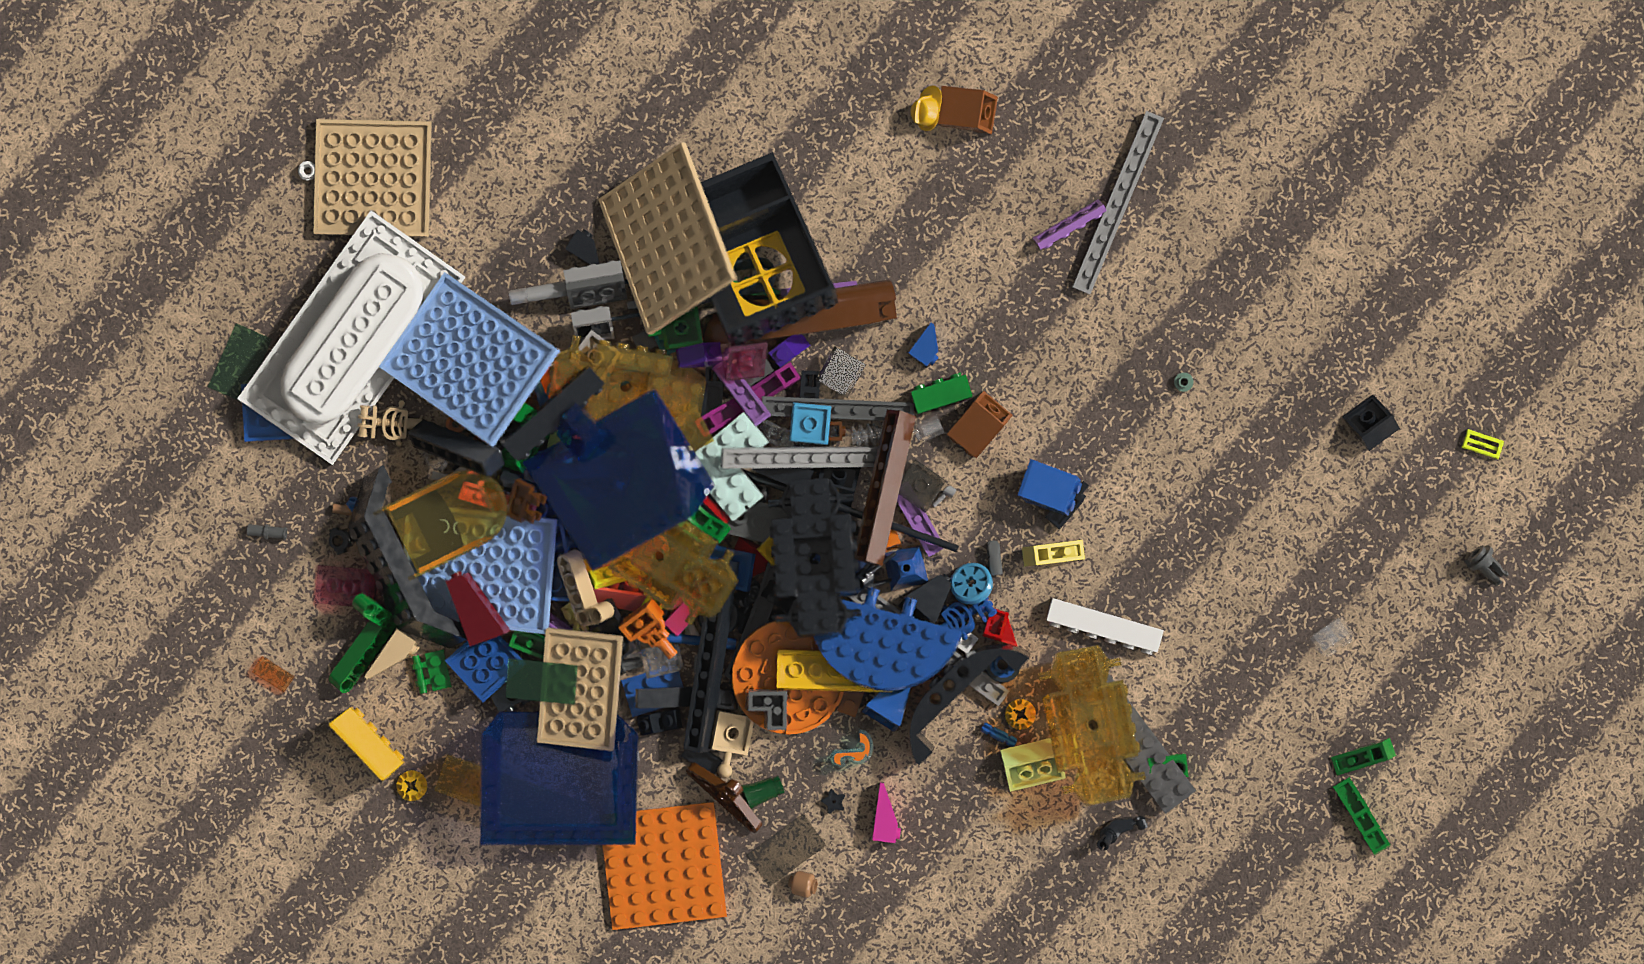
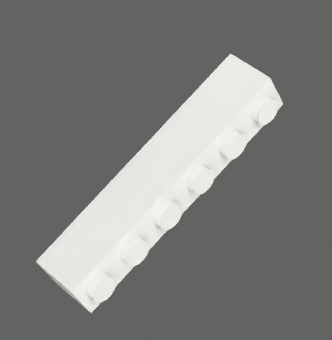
M1054 598L1051 599L1046 620L1050 621V626L1060 628V625L1068 627L1067 631L1078 633L1079 630L1085 631L1088 637L1097 639V636L1105 637V642L1115 644L1116 641L1123 643V647L1133 650L1134 646L1142 648L1141 652L1150 655L1153 652L1158 653L1164 632L1161 629Z

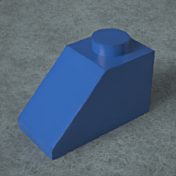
M932 322L908 353L925 367L929 364L933 366L939 358L936 355L938 353L935 326Z

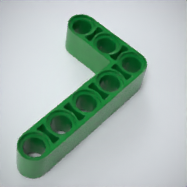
M365 594L357 595L352 602V606L365 618L369 619V622L329 676V682L341 693H347L353 688L397 627L390 610Z

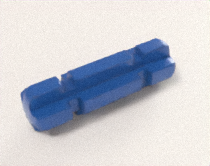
M984 723L981 728V732L987 735L990 734L991 737L1002 743L1005 742L1010 747H1014L1017 742V738L1011 735L1008 736V733L996 727L993 728L988 723Z

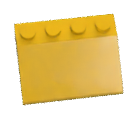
M350 707L333 720L329 726L384 781L405 763L402 760L404 756L397 749L394 751L389 746L391 742L384 735L382 737L376 732L378 730L371 721L367 723L363 719L365 715L359 708L356 707L354 709Z

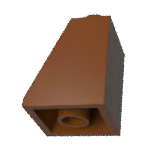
M949 86L941 87L942 102L938 125L992 134L998 100L997 96L985 90Z
M983 391L947 434L954 443L960 444L968 455L974 456L977 459L1013 415Z

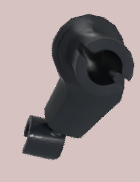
M1138 816L1135 820H1132V817L1115 818L1101 830L1100 839L1097 842L1098 849L1102 850L1104 847V851H1106L1109 845L1113 844L1122 832L1133 830V825H1137L1139 830L1146 829L1148 825L1143 816Z

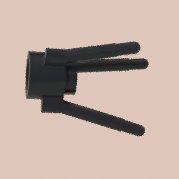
M896 552L887 556L883 561V565L896 555ZM867 564L860 572L855 574V578H859L861 589L866 588L868 590V587L873 588L892 581L889 578L873 583V580H875L873 573L881 567L879 565L868 570L871 565Z

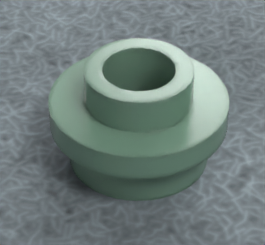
M1180 373L1175 377L1174 385L1179 391L1186 392L1193 387L1194 381L1190 374ZM1181 379L1187 380L1186 386L1181 385Z

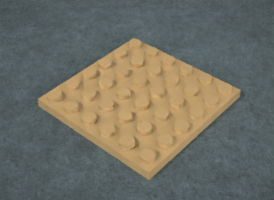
M316 119L313 234L354 235L371 210L408 237H429L432 122Z

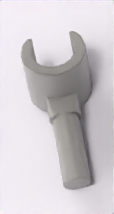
M947 486L932 505L936 507L946 496L952 499L956 489L952 486Z

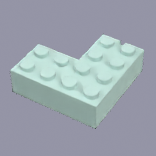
M743 412L684 461L732 521H736L748 511L745 507L746 505L751 508L764 495L741 468L720 467L721 448L765 447L769 441L757 426L753 424L747 414Z

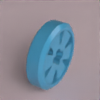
M967 563L960 566L954 571L950 580L951 591L954 597L964 604L982 602L990 595L993 588L990 572L986 567L978 563ZM974 580L975 584H973L972 587H969L967 583H970V581Z

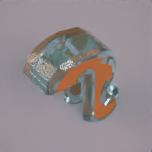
M859 729L860 748L834 749L830 756L832 764L836 767L844 768L846 760L854 764L867 762L873 752V740L866 730Z

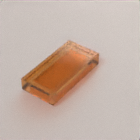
M264 656L260 658L252 673L284 693L295 677Z

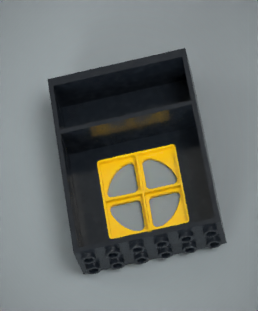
M773 152L700 182L732 269L739 256L743 253H748L757 271L755 276L738 283L733 281L709 297L731 348L735 346L740 347L751 339H759L770 331L776 332L787 324H795L806 316H814L820 310L831 309L838 303L834 284ZM761 246L775 249L786 258V262L772 269L764 270L755 249ZM786 270H791L793 273L791 289L784 299L778 300L768 279ZM760 282L767 293L770 304L768 306L753 305L744 300L739 295V291Z

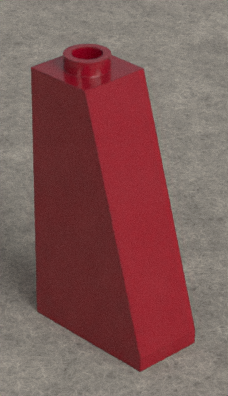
M459 571L450 575L451 579L447 580L446 584L469 646L510 631L507 624L469 572L462 574Z

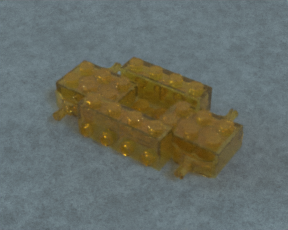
M572 335L571 347L569 346L568 349L561 350L551 363L546 392L549 398L586 365L590 366L605 383L602 386L603 390L596 396L592 395L588 399V404L582 408L581 418L586 421V424L597 425V423H602L605 427L616 428V426H621L625 430L634 431L635 429H641L644 433L653 434V432L661 433L664 416L674 425L672 437L680 438L682 425L694 422L701 417L706 378L693 368L677 367L671 369L673 356L667 354V350L656 349L653 352L648 351V347L638 345L634 349L629 348V344L619 342L618 346L610 345L611 341L599 339V343L593 342L590 359L579 350L581 337ZM629 381L630 389L626 392L622 391L620 388L621 383Z
M631 486V489L625 496H606L585 531L595 548L590 558L598 561V558L604 551L616 553L608 567L615 576L623 577L631 587L639 588L646 597L660 602L659 605L666 610H673L684 602L690 612L685 622H688L690 625H692L698 615L713 617L719 613L738 582L729 566V561L734 553L727 549L722 559H708L718 544L717 540L657 500L646 503L640 512L634 502V497L639 489ZM657 551L663 553V561L656 559L655 554Z
M1099 645L1058 652L1054 654L1050 670L1038 672V676H1042L1038 678L1039 681L1052 679L1061 690L1060 692L1050 693L1042 697L1057 771L1061 773L1078 769L1074 784L1061 787V790H1067L1063 791L1062 794L1076 793L1086 807L1127 799L1131 797L1133 782L1145 779V776H1140L1145 774L1144 771L1133 773L1124 762V760L1139 756L1138 753L1140 752L1139 742L1136 741L1134 735L1136 733V726L1130 716L1132 714V707L1126 697L1128 695L1127 685L1124 684L1123 680L1106 683L1109 668L1121 666V662H1119L1121 659H1107ZM1090 720H1094L1098 724V728L1095 731L1091 730L1088 726Z

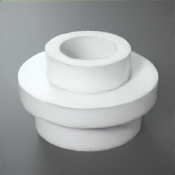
M310 161L301 163L298 168L299 176L307 181L314 179L315 164ZM309 167L311 168V173L307 175L304 170Z

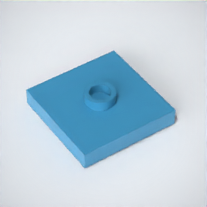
M792 403L789 441L828 445L831 406Z

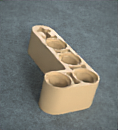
M574 549L560 555L557 558V564L577 623L581 626L599 624L613 617L614 608L609 602H597L581 553Z

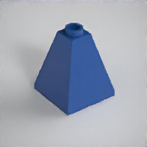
M920 545L885 553L886 558L893 552H896V555L885 563L888 579H892L889 582L891 591L928 582ZM905 564H908L910 566V570L908 572H905L903 570V566Z
M910 688L893 690V692H880L865 706L862 712L895 732L902 723Z

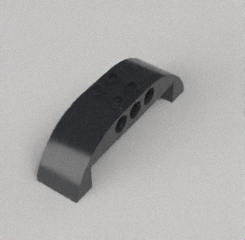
M1007 644L986 645L967 653L955 664L952 662L948 664L942 672L943 675L941 677L937 675L930 682V688L921 698L913 715L910 727V745L915 762L920 765L933 753L935 746L921 731L999 655L1016 672L1030 659L1031 654L1029 651ZM965 667L968 672L963 674L958 668ZM951 680L954 683V686L948 687L945 684V681ZM931 694H938L940 699L934 700Z

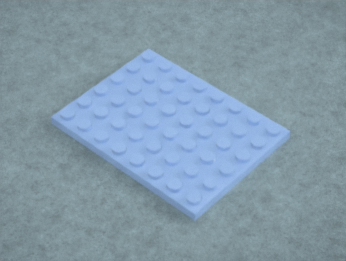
M444 272L379 367L494 447L560 350Z
M449 506L456 520L453 530L458 534L455 530L457 524L464 546L480 539L493 538L421 573L414 559L430 552L431 549L413 513L406 516L404 552L435 612L457 622L460 621L446 581L451 579V574L459 571L462 574L469 572L507 624L509 630L546 634L550 618L557 519L541 517L540 521L535 520L533 524L526 520L520 523L501 512ZM440 519V521L444 520L447 522L448 528L444 531L447 533L450 528L449 522L446 519Z

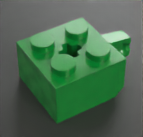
M698 306L693 307L652 335L648 334V337L658 336L659 340H664L665 351L703 343ZM680 323L683 326H687V329H684V333L676 330Z

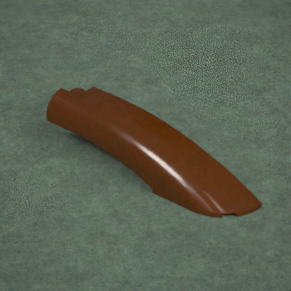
M882 280L835 288L838 303L833 308L820 310L814 316H806L795 324H787L776 332L770 331L759 339H751L749 341L813 333L896 319V295L893 284L890 280ZM779 295V296H775V297H776L778 300H782V299H784L787 295ZM768 297L746 300L756 306H768L770 304ZM715 312L706 324L703 343L720 342V344H729Z

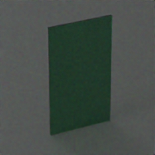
M236 323L208 387L238 400L237 398L241 394V384H248L257 372L272 339Z
M509 658L506 698L575 705L578 665Z

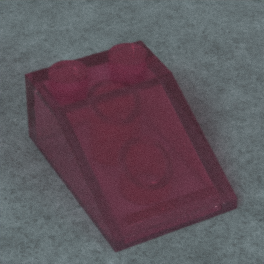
M767 342L733 346L723 351L722 364L726 381L764 377Z
M318 565L315 603L353 607L352 602L359 594H365L376 601V582L368 569Z

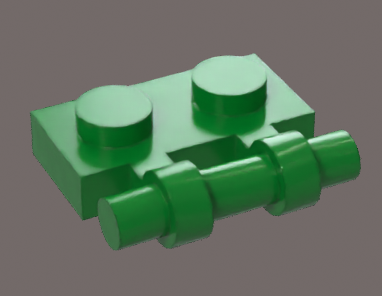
M444 650L426 653L425 662L420 661L419 655L412 657V670H415L417 679L415 683L416 687L419 688L420 694L427 693L426 685L428 684L432 685L433 691L452 687L448 666L445 662ZM428 667L430 678L424 679L422 668Z

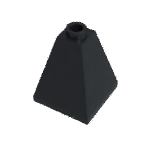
M938 575L906 596L910 598V603L912 599L917 600L912 615L914 619L933 624L937 621L951 588V579L947 575ZM905 598L898 605L901 609H903Z

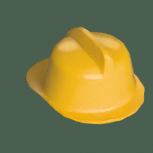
M936 86L925 88L920 98L911 106L912 120L923 131H931L938 123L942 94L941 90Z

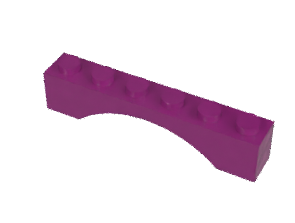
M789 362L752 386L751 389L760 400L761 396L774 397L800 380V376L792 363ZM733 398L700 417L691 426L700 440L703 441L729 425L744 410Z

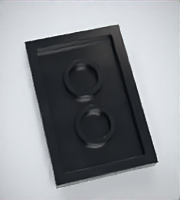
M610 598L604 602H609L613 606V617L599 624L589 625L593 633L623 636L622 661L636 649V646L619 629L623 619L613 599Z

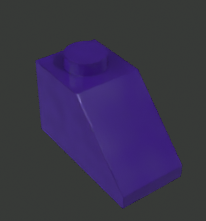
M802 334L791 335L770 351L769 355L781 368L811 345Z
M720 342L700 343L676 349L679 368L713 367L723 361Z

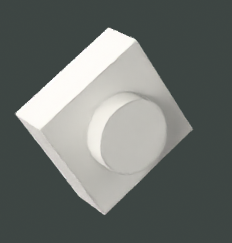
M971 633L967 634V640H963L961 637L958 648L966 654L969 653L979 639Z

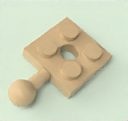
M722 711L716 712L709 748L725 751L723 763L717 768V774L721 778H728L732 774V767L730 766L732 753L748 755L754 722L747 716ZM731 728L736 729V735L733 738L728 736V731Z

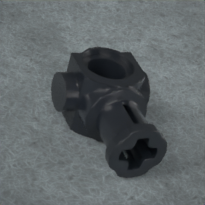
M339 526L329 529V544L337 555L347 553V548L352 547L353 543H355V540L350 536L348 528L341 530ZM338 535L343 538L341 546L334 544V538Z

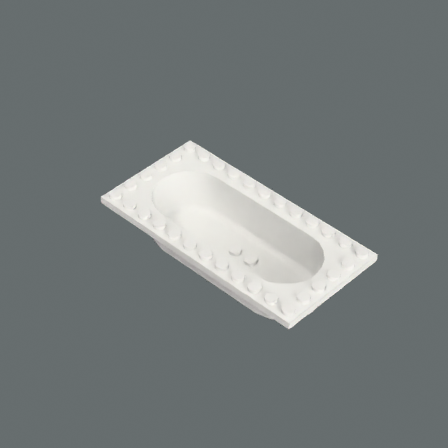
M370 210L237 399L333 465L358 430V423H362V419L358 418L361 412L360 405L370 406L368 409L369 414L372 406L378 402L394 379L393 376L379 366L417 314L418 309L444 272L460 283L465 279V276Z

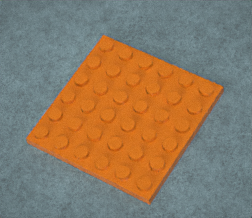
M714 802L599 815L612 930L727 917Z

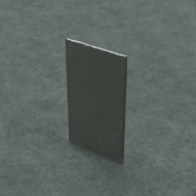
M802 814L748 853L747 856L767 884L771 886L824 848L826 844L806 816Z

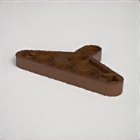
M693 762L686 769L687 774L730 814L753 833H756L761 828L762 822L741 797L740 793L743 791V787L736 780L729 779L725 782L697 763Z

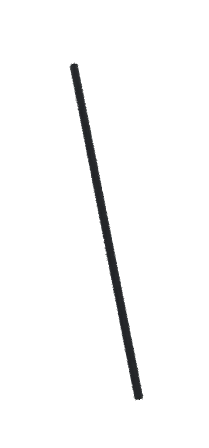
M632 430L630 438L642 441L645 434ZM681 447L679 455L689 458L695 452ZM742 469L750 480L783 492L785 491L786 484ZM840 504L838 509L840 512L862 519L864 513ZM892 522L891 530L957 553L959 547L957 544Z

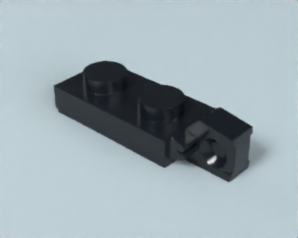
M1082 481L1081 490L1078 494L1076 493L1074 498L1075 507L1068 516L1050 511L1045 518L1060 530L1083 503L1086 497L1083 492L1089 485Z

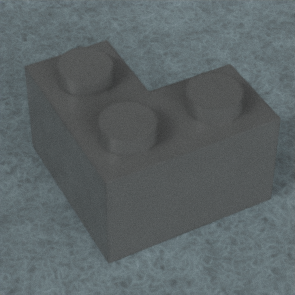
M745 689V709L748 711H764L765 729L787 730L786 690Z

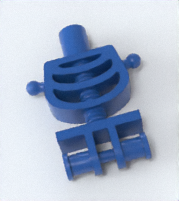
M989 597L980 603L972 604V607L969 609L959 602L952 603L949 607L943 605V612L941 614L946 622L940 626L962 631V639L967 640V634L971 633L975 628V621L972 616L978 613L985 623L988 620L983 613L987 611L988 616L992 617L997 613V610L993 608L992 601H988Z

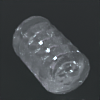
M881 421L880 427L876 422H874L873 428L870 427L869 423L866 424L865 429H863L862 425H858L857 431L854 426H851L853 447L854 444L857 447H861L862 443L865 446H869L870 442L873 446H876L877 441L880 442L884 421Z

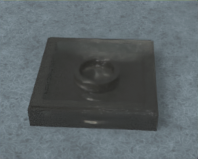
M834 346L816 380L848 398L866 364Z
M914 459L902 477L899 495L926 513L946 480Z

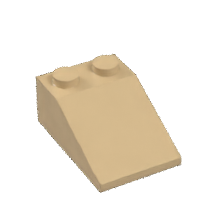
M396 629L365 675V678L372 679L410 656H414L420 648L418 646L420 641L408 633Z

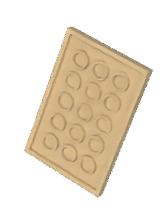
M546 628L538 743L607 751L614 750L623 636Z

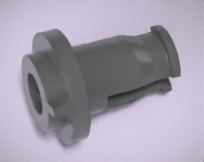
M1490 545L1477 547L1464 560L1467 567L1471 571L1478 569L1486 578L1493 582L1494 586L1500 585L1502 581L1488 567L1490 566L1500 577L1503 575L1507 577L1509 573L1504 571L1502 566L1492 557L1494 550Z

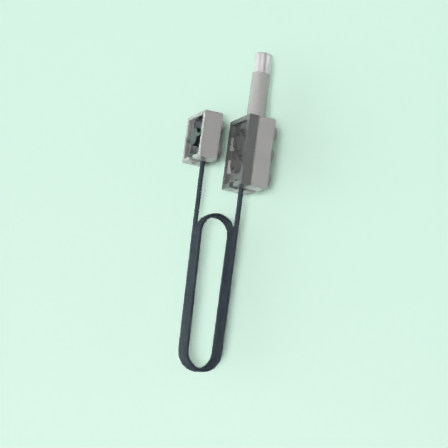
M758 257L762 267L768 270L774 268L773 263L769 259ZM751 258L738 260L735 262L733 271L755 267ZM609 261L604 264H590L586 267H572L564 270L565 281L509 291L511 305L568 296L570 308L575 309L627 300L625 284L629 283L628 280H624L621 261ZM776 275L768 279L771 287L776 281ZM758 282L741 289L739 295L745 296L764 292L765 289L762 283ZM707 298L706 300H704L703 302L699 303L698 305H700V304H705V303H710L711 301H710L709 298ZM600 306L590 310H578L571 313L577 345L583 341L590 330L604 340L614 339L612 321L639 317L640 313L611 317L609 306Z

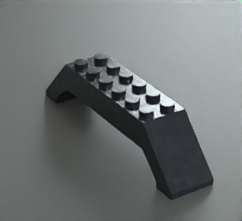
M383 465L365 476L362 480L348 524L350 536L355 540L358 551L364 558L367 569L372 574L376 587L381 592L384 603L389 608L393 621L399 630L450 649L467 639L461 621L457 622L434 611L383 510L387 488L392 483Z

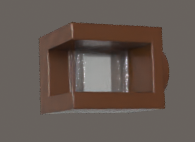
M830 421L828 441H842V437H845L846 434L845 426H842V421Z

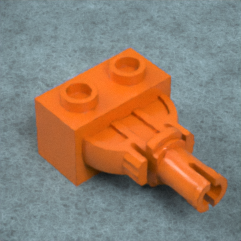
M653 598L625 617L619 626V629L630 642L638 639L643 643H648L651 648L658 647L667 659H671V656L673 657L678 652L667 640L669 633L665 629V622L662 618L664 611Z

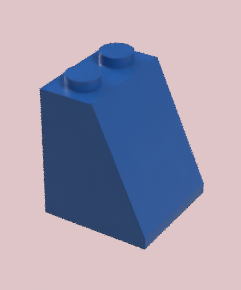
M1030 459L1018 496L1026 503L1068 516L1075 507L1074 498L1076 493L1080 492L1082 483H1080L1081 479L1075 475Z

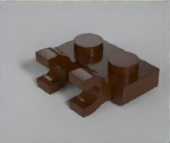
M517 479L514 481L505 515L520 523L525 520L531 524L535 520L540 521L542 513L529 510L528 508L530 502L536 507L540 503L545 504L547 496L534 493V486L521 479Z

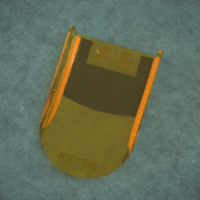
M461 470L382 507V510L388 511L417 570V573L414 575L418 577L491 541L501 531L506 521L507 500L501 486L491 476L488 478L470 470Z

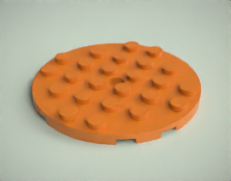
M775 620L753 631L739 647L732 666V688L736 701L745 715L762 728H764V711H748L745 709V689H777V650L820 651L814 637L799 638L788 622L776 623ZM786 690L787 730L768 731L789 735L804 733L818 727L839 706L844 691Z

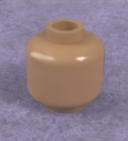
M797 871L793 876H790L788 887H791L793 895L808 898L816 893L818 880L815 879L814 874Z

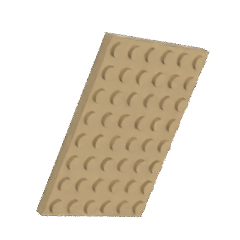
M685 143L678 144L598 199L647 334L652 335L736 280Z

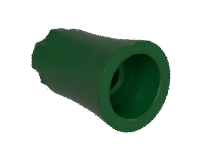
M779 776L741 785L746 803L751 809L785 793Z

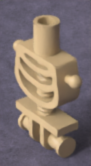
M403 400L399 401V407H387L382 418H376V405L372 406V415H368L370 406L360 405L361 412L358 418L362 419V423H358V436L368 437L367 428H371L370 437L375 438L376 425L382 426L384 436L389 440H396V445L401 446L402 442L400 439H405L407 430H411L422 419L408 418V411L403 408L405 405ZM393 411L391 419L386 418L389 412ZM400 412L398 419H395L397 413ZM366 419H370L371 423H366ZM386 426H387V427H388V426L390 427V430H391V432H392V435H390V434H388V433L386 432V430H385V427H386ZM394 426L398 427L399 434L395 433Z

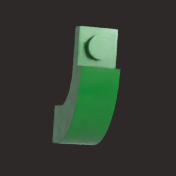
M679 485L666 498L667 503L675 514L706 539L711 538L720 544L731 530L728 524L709 514L698 504L691 492Z

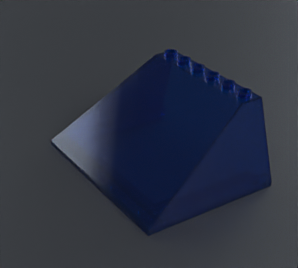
M655 388L523 461L529 474L542 494L547 496V502L592 571L691 518L715 486V483Z
M499 712L482 732L480 845H636L638 733L618 714L613 751L538 743L539 712Z

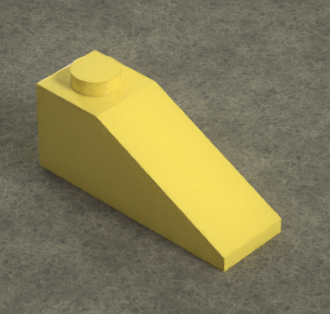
M1083 540L1022 547L1024 567L1085 559Z

